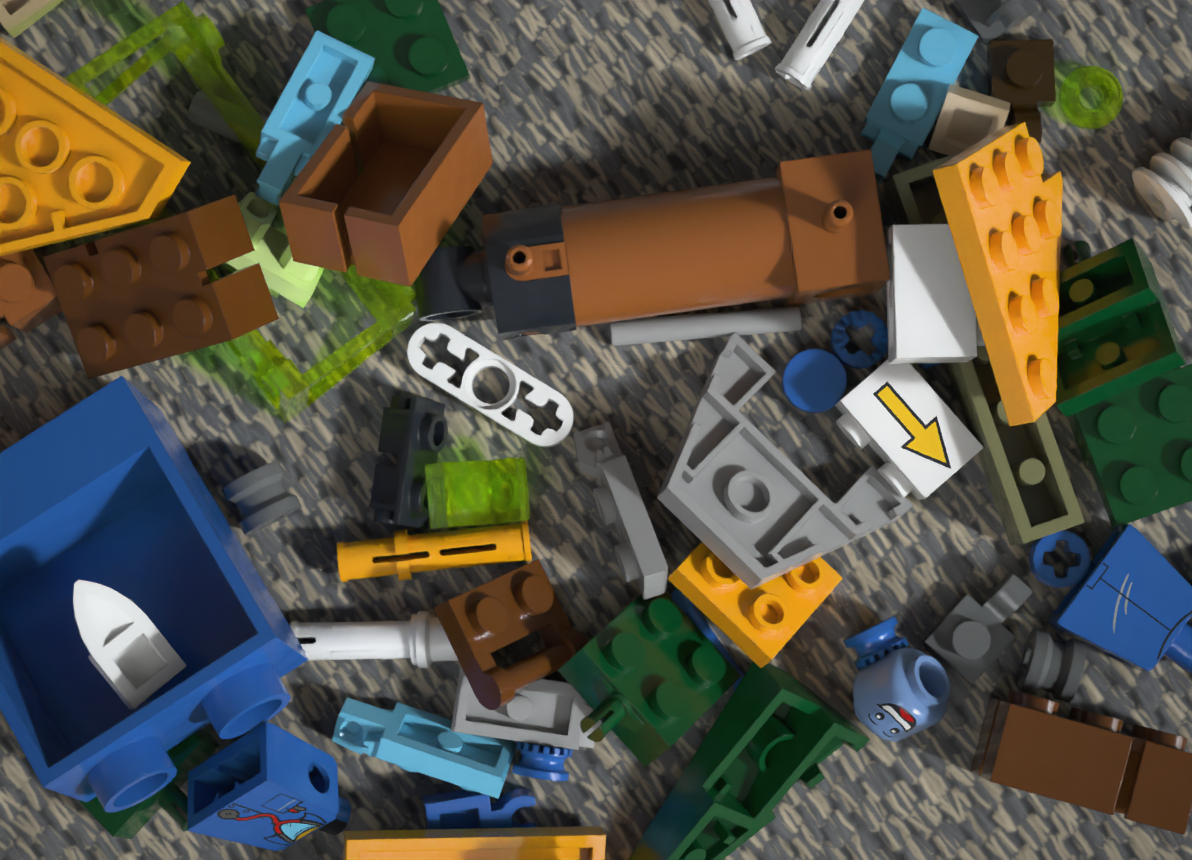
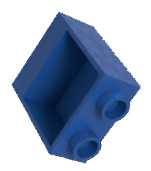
M120 376L0 453V709L43 788L86 803L97 796L105 812H118L146 800L170 783L176 776L177 769L167 751L203 727L212 723L221 739H231L254 730L285 708L291 696L280 678L309 659L275 600L269 594L266 585L237 536L231 530L228 521L205 482L195 469L193 462L162 411L125 377ZM78 580L104 585L130 599L149 617L187 665L135 709H129L88 658L90 653L81 639L74 616L73 584Z

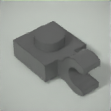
M1008 573L980 605L968 594L964 593L923 641L966 680L974 684L1015 638L1002 623L1026 601L1033 591L1016 575Z

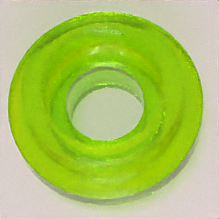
M1081 67L1073 71L1062 83L1058 96L1059 106L1064 117L1074 126L1086 130L1099 129L1108 125L1119 114L1123 104L1122 87L1118 79L1110 71L1102 67ZM1092 88L1099 93L1101 103L1098 108L1087 109L1081 104L1079 94L1082 89Z

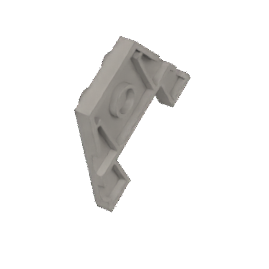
M735 332L719 349L657 498L752 590L897 521L913 504L906 497L902 498L873 465L848 488L836 503H833L740 413L739 409L776 371Z

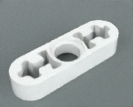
M443 323L426 324L416 330L410 338L407 349L408 359L412 368L422 378L509 431L538 447L558 445L570 434L574 421L573 410L569 401L561 393L474 340ZM441 336L449 338L448 351L463 362H465L468 350L479 355L466 368L460 388L449 383V380L457 374L456 370L441 362H438L433 369L424 366L427 356L420 347L425 340L436 343ZM490 367L502 370L508 376L510 383L509 391L505 398L493 404L480 401L473 392L475 376L481 370ZM521 383H525L534 389L525 397V400L539 408H544L549 401L559 406L556 411V417L563 423L557 432L547 428L541 436L531 431L534 426V420L520 409L517 410L514 421L502 415L515 403L519 395Z

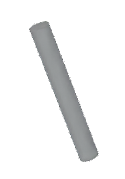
M797 305L610 322L612 346L728 337L732 336L735 332L740 336L801 331L800 307Z

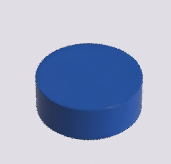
M808 349L798 353L786 365L782 375V389L788 402L799 411L810 414L822 413L835 406L844 395L847 384L846 372L842 363L836 356L821 349Z

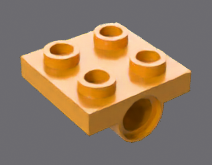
M701 542L685 557L667 579L760 668H763L776 656L843 578L826 561L819 557L751 590Z

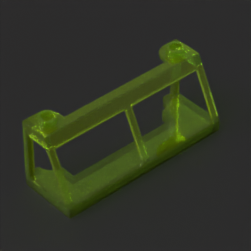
M184 1L170 8L64 78L94 99L108 106L167 53H174L260 169L263 170L267 161L256 157V151L260 145L261 131L266 123L222 66L218 50L225 46L221 34L204 13L195 17ZM163 34L160 41L94 98L85 84ZM164 207L158 218L170 215L166 207ZM353 264L346 273L338 271L376 322L303 374L291 359L286 358L271 340L266 342L257 329L225 343L284 422L287 423L412 324L416 312L412 302L417 299L412 287L358 276L356 267ZM212 268L206 270L210 282L219 279Z

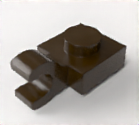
M1053 39L990 41L987 45L989 96L1010 102L1008 125L1025 122L1029 137H1033L1038 143H1041L1042 124L1038 107H1052L1056 101Z

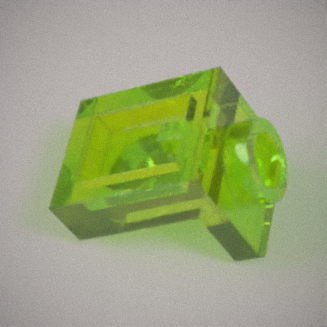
M523 457L483 461L440 462L425 465L430 529L493 525L527 521L530 518L526 462Z

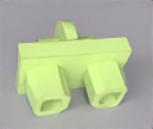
M250 192L238 204L255 251L225 262L222 266L232 272H236L259 263L270 294L276 298L280 294L304 308L311 298L324 268L293 261L287 235L270 226L277 213L273 204L256 196L254 192Z

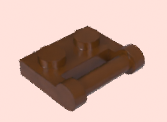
M539 559L434 607L435 613L476 698L483 707L489 710H496L510 703L514 698L515 692L558 671L588 643L580 631L572 629ZM539 630L546 648L504 669L496 666L491 656L492 652Z

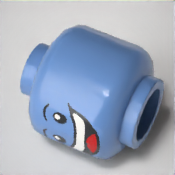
M903 647L886 654V657L883 659L878 658L877 662L861 668L854 679L853 707L855 714L864 726L883 740L900 741L936 725L941 721L947 710L950 683L944 668L932 656H928L922 651L910 647Z

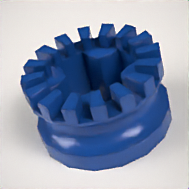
M864 310L850 312L843 316L832 330L830 339L832 352L842 364L849 368H868L882 359L888 350V328L884 325L882 318H878L873 312L870 313ZM866 324L870 326L875 332L870 339L871 345L875 348L874 352L870 356L861 350L854 355L847 353L848 351L844 346L848 343L849 337L844 332L845 328L848 325H852L855 329L859 330Z
M1064 530L1036 539L1031 546L1028 558L1030 570L1036 579L1044 585L1055 588L1070 587L1080 582L1087 574L1091 561L1089 549L1084 540L1075 533ZM1058 540L1064 542L1065 552L1075 554L1076 559L1074 566L1064 568L1062 578L1055 577L1053 566L1043 563L1044 552L1054 551L1056 541Z
M895 616L887 618L843 640L846 648L851 647L857 652V659L854 661L857 670L877 662L876 654L879 655L880 659L886 657L883 651L886 650L888 654L909 645L906 638H900L895 634L894 629L896 624H898Z
M516 742L515 749L520 751L521 760L513 764L512 773L536 779L568 781L569 772L564 768V761L566 758L572 757L573 749Z

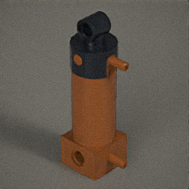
M871 149L783 161L779 162L774 176L560 207L559 204L482 214L485 246L480 247V250L474 251V247L471 246L436 248L414 281L419 320L440 321L479 314L483 311L482 308L489 307V310L495 311L500 341L528 335H546L577 330L576 327L785 297H788L789 306L877 294L890 280V272Z

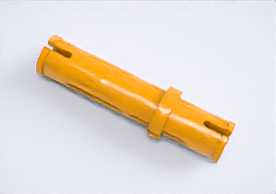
M521 521V523L463 528L408 535L407 529L394 530V537L345 543L344 541L337 542V559L341 582L398 575L399 581L412 580V573L469 568L526 560V562L532 561L528 521ZM495 544V546L492 547H482L445 552L441 551L442 549ZM424 551L429 552V553H426V554L407 555V556H398V557L381 558V559H375V558H374V557H379V556L404 555V554H408V553L424 552Z

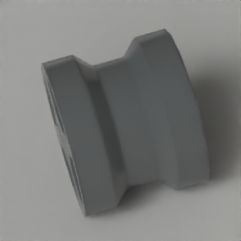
M279 461L259 467L229 483L221 490L227 502L236 504L242 515L239 526L245 536L272 525L302 507L297 496L288 493L282 483L284 471Z
M1033 628L1027 638L1017 675V689L1033 693L1040 688L1050 691L1054 699L1070 703L1077 692L1086 660V642L1073 638L1060 642L1053 640L1048 631Z

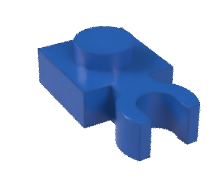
M512 789L506 792L499 802L490 803L488 795L466 790L422 796L426 829L537 827L536 823L517 824L512 821V816L517 809L536 805L535 797L530 789Z

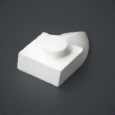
M78 580L73 584L74 616L81 639L90 653L88 658L129 709H135L187 666L149 617L130 599L112 588L98 583Z

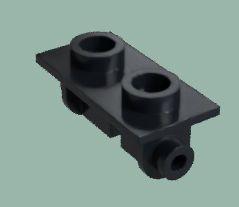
M391 396L390 407H383L378 452L398 454L397 467L380 464L375 466L372 494L369 502V508L375 509L374 522L399 524L422 529L428 528L429 515L434 512L439 496L438 484L435 480L438 452L443 449L448 434V425L444 417L445 404L417 396H411V398Z

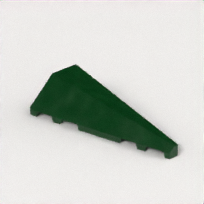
M753 662L628 860H724L776 818L773 812L774 807L797 781L801 780L812 789L825 778L818 764L845 743L858 752L868 743L870 738L790 673L769 663L760 668Z

